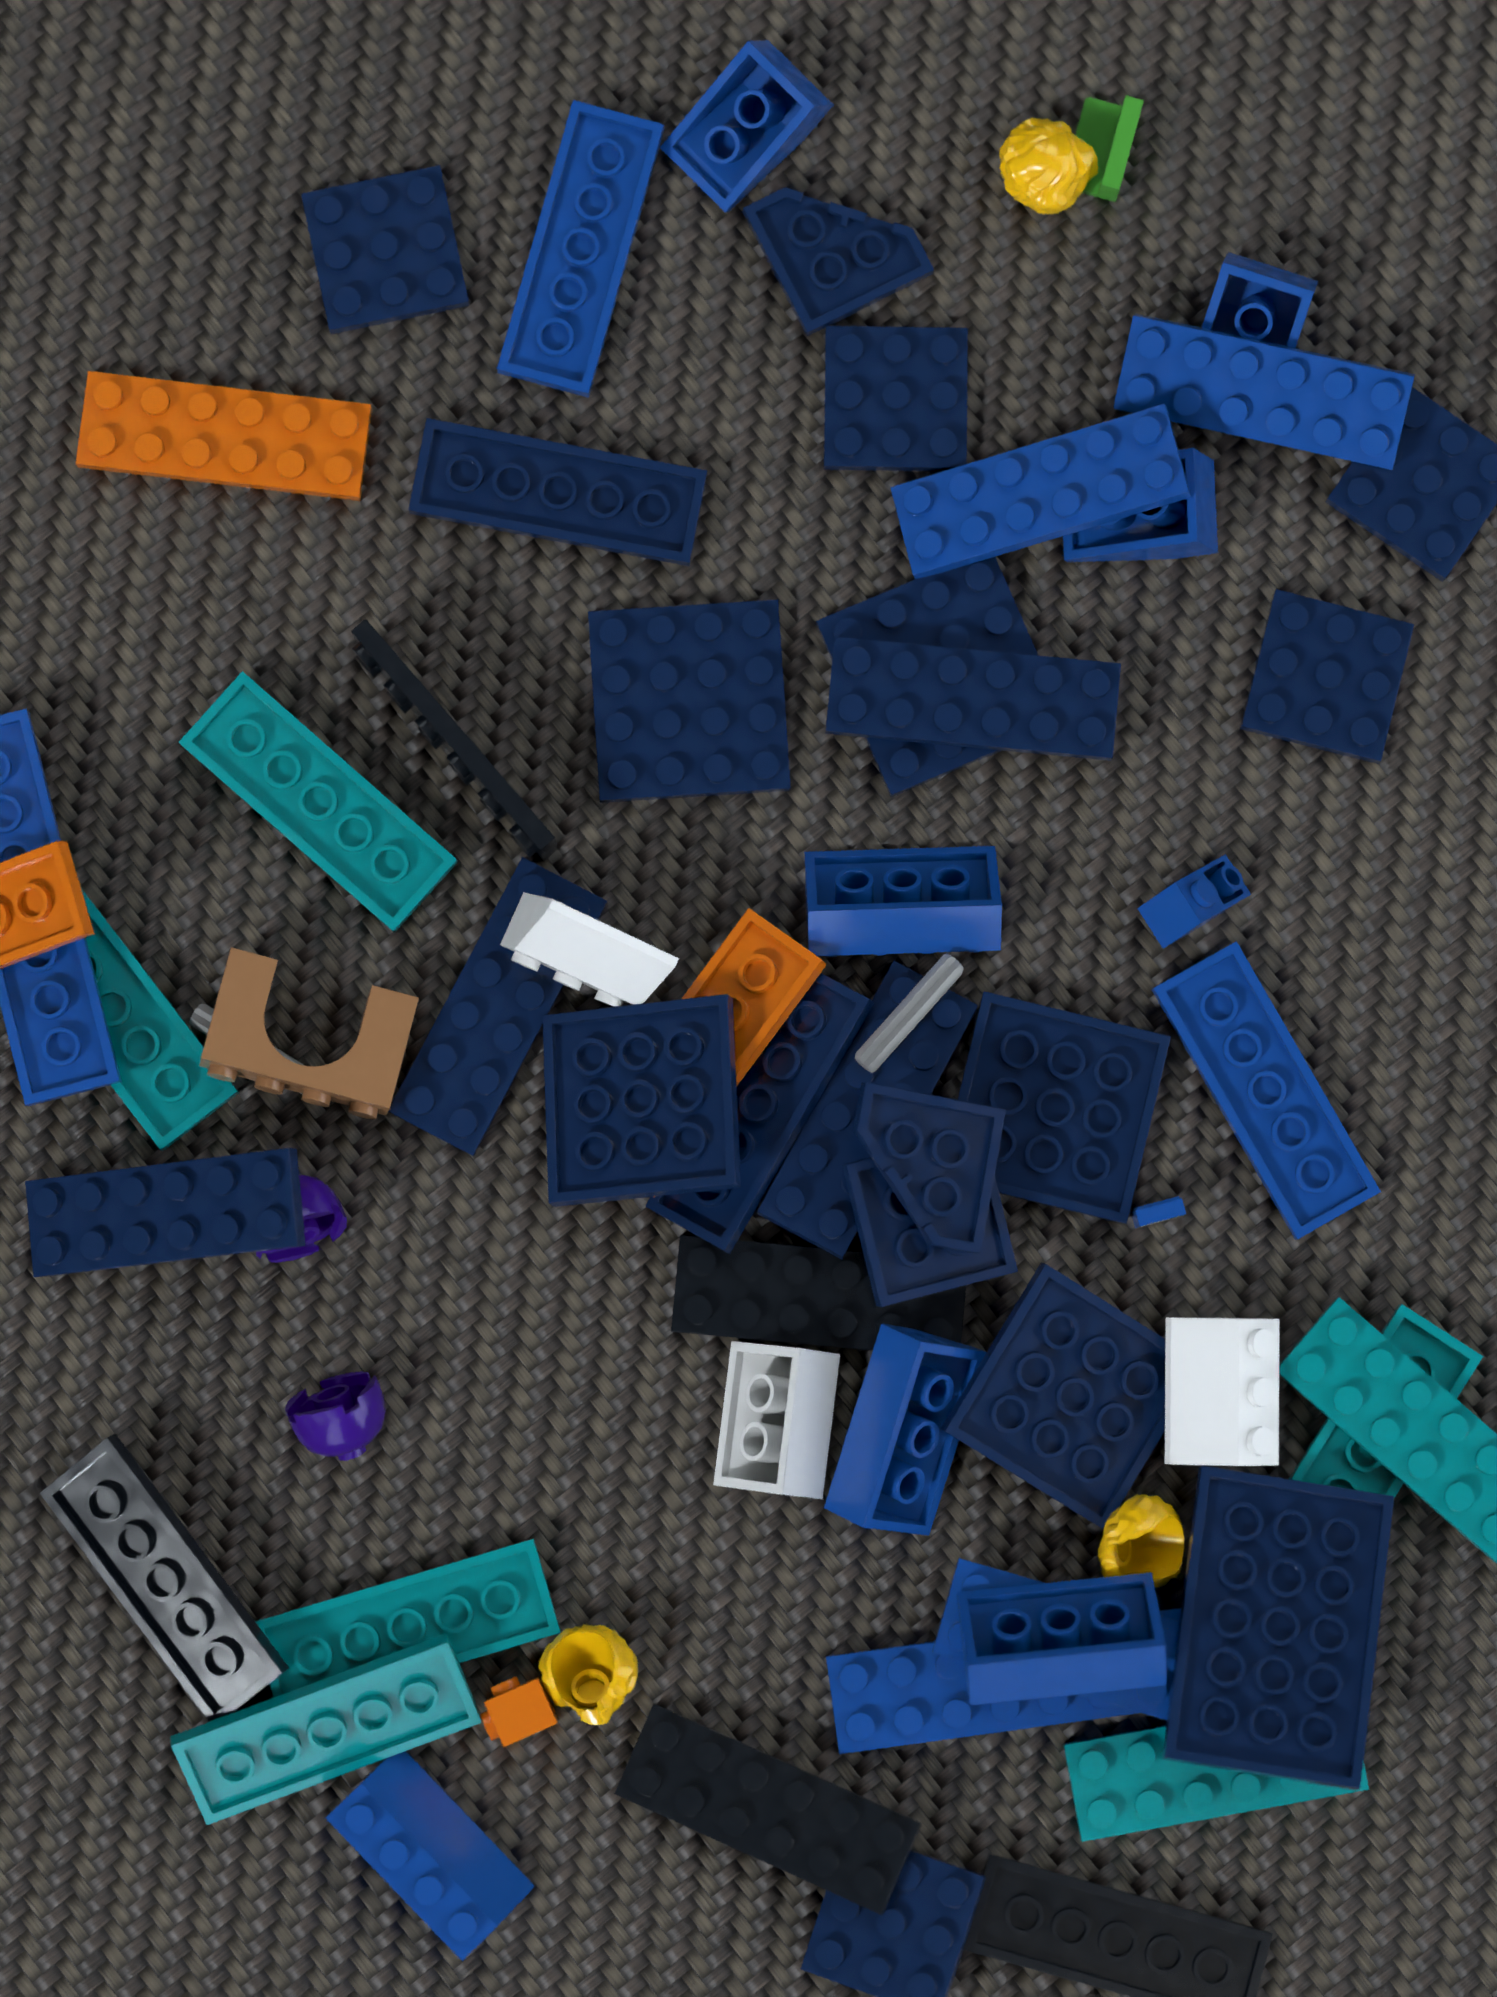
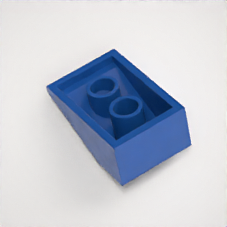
M768 40L747 41L660 148L726 213L735 207L805 140L834 104Z
M1228 252L1223 261L1202 328L1296 348L1318 281Z
M1195 448L1179 450L1191 498L1063 536L1064 561L1163 560L1218 553L1214 460Z

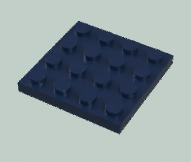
M996 557L912 580L816 621V626L831 661L835 636L1038 655ZM865 737L890 797L1002 751Z
M778 600L588 611L600 803L791 790Z
M984 991L957 1100L1006 1110L995 1170L999 1194L1127 1224L1171 1036Z
M728 994L543 1015L549 1204L558 1207L741 1187L733 998Z
M1041 1262L941 1429L1104 1529L1108 1517L1121 1505L1165 1431L1166 1339L1049 1265Z

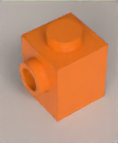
M515 1676L492 1686L490 1689L493 1697L484 1701L487 1711L480 1714L491 1741L500 1738L503 1747L551 1727L559 1721L550 1698L543 1688L540 1676L520 1684L518 1677Z

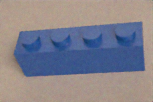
M995 846L804 852L808 950L816 956L837 957L840 955L871 954L881 956L903 953L932 954L936 952L967 951L977 953L1001 950L1002 901Z
M881 1323L824 1508L862 1528L929 1536L959 1442L958 1439L943 1431L941 1427L987 1352L920 1330Z
M1152 1572L957 1592L964 1669L970 1705L1166 1685V1643Z
M407 1751L386 1758L326 1817L333 1827L461 1961L535 1887L528 1877Z

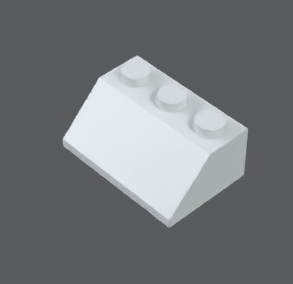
M523 892L500 944L514 951L511 958L512 961L534 971H538L540 964L556 971L553 980L577 991L580 990L583 983L598 990L594 999L611 1007L623 1006L624 1003L630 1005L643 1004L671 973L679 958L554 899Z
M1166 1317L1165 1464L1219 1466L1279 1465V1319Z
M731 1341L713 1485L823 1499L840 1354L794 1347Z

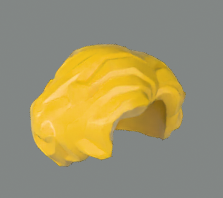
M1029 118L1012 129L1010 135L999 149L1001 159L1000 173L1004 179L1006 191L1014 200L1021 202L1040 214H1056L1073 206L1076 199L1087 186V182L1098 174V158L1093 147L1074 135L1070 126L1063 121Z
M1136 1494L1127 1499L1122 1506L1111 1513L1104 1526L1102 1540L1098 1548V1559L1103 1577L1152 1572L1155 1588L1165 1586L1170 1579L1175 1578L1180 1573L1185 1549L1184 1529L1179 1515L1175 1512L1172 1505L1165 1503L1159 1496Z
M583 1624L582 1626L563 1630L553 1642L545 1647L539 1661L543 1688L555 1706L570 1707L573 1711L577 1712L581 1721L590 1725L608 1723L613 1712L623 1704L626 1695L634 1689L638 1678L636 1655L628 1647L626 1640L618 1636L616 1631L604 1625L592 1626Z

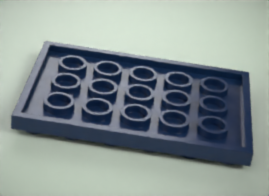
M1203 1465L1199 1468L1162 1754L1163 1760L1351 1790L1360 1789L1394 1496Z

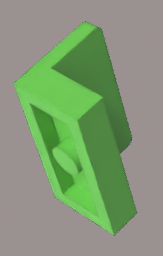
M1126 95L1121 106L1091 97L1085 99L1075 135L1093 147L1098 158V174L1087 182V186L1082 192L1083 194L1116 202L1144 100Z

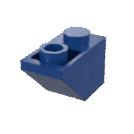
M1225 854L1176 881L1137 909L1164 949L1244 900L1251 893L1244 884L1240 872L1231 864Z

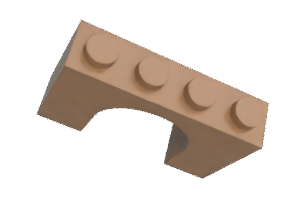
M231 947L199 1064L200 1067L208 1068L207 1075L227 1082H235L237 1076L255 1081L254 1087L256 1089L272 1094L281 1095L284 1089L302 1093L301 1100L317 1106L329 1107L331 1101L349 1106L348 1112L350 1114L366 1119H376L377 1114L386 1116L393 1099L419 997L372 985L358 1036L353 1047L343 1057L330 1064L322 1066L300 1065L288 1060L274 1048L265 1029V1007L278 960Z

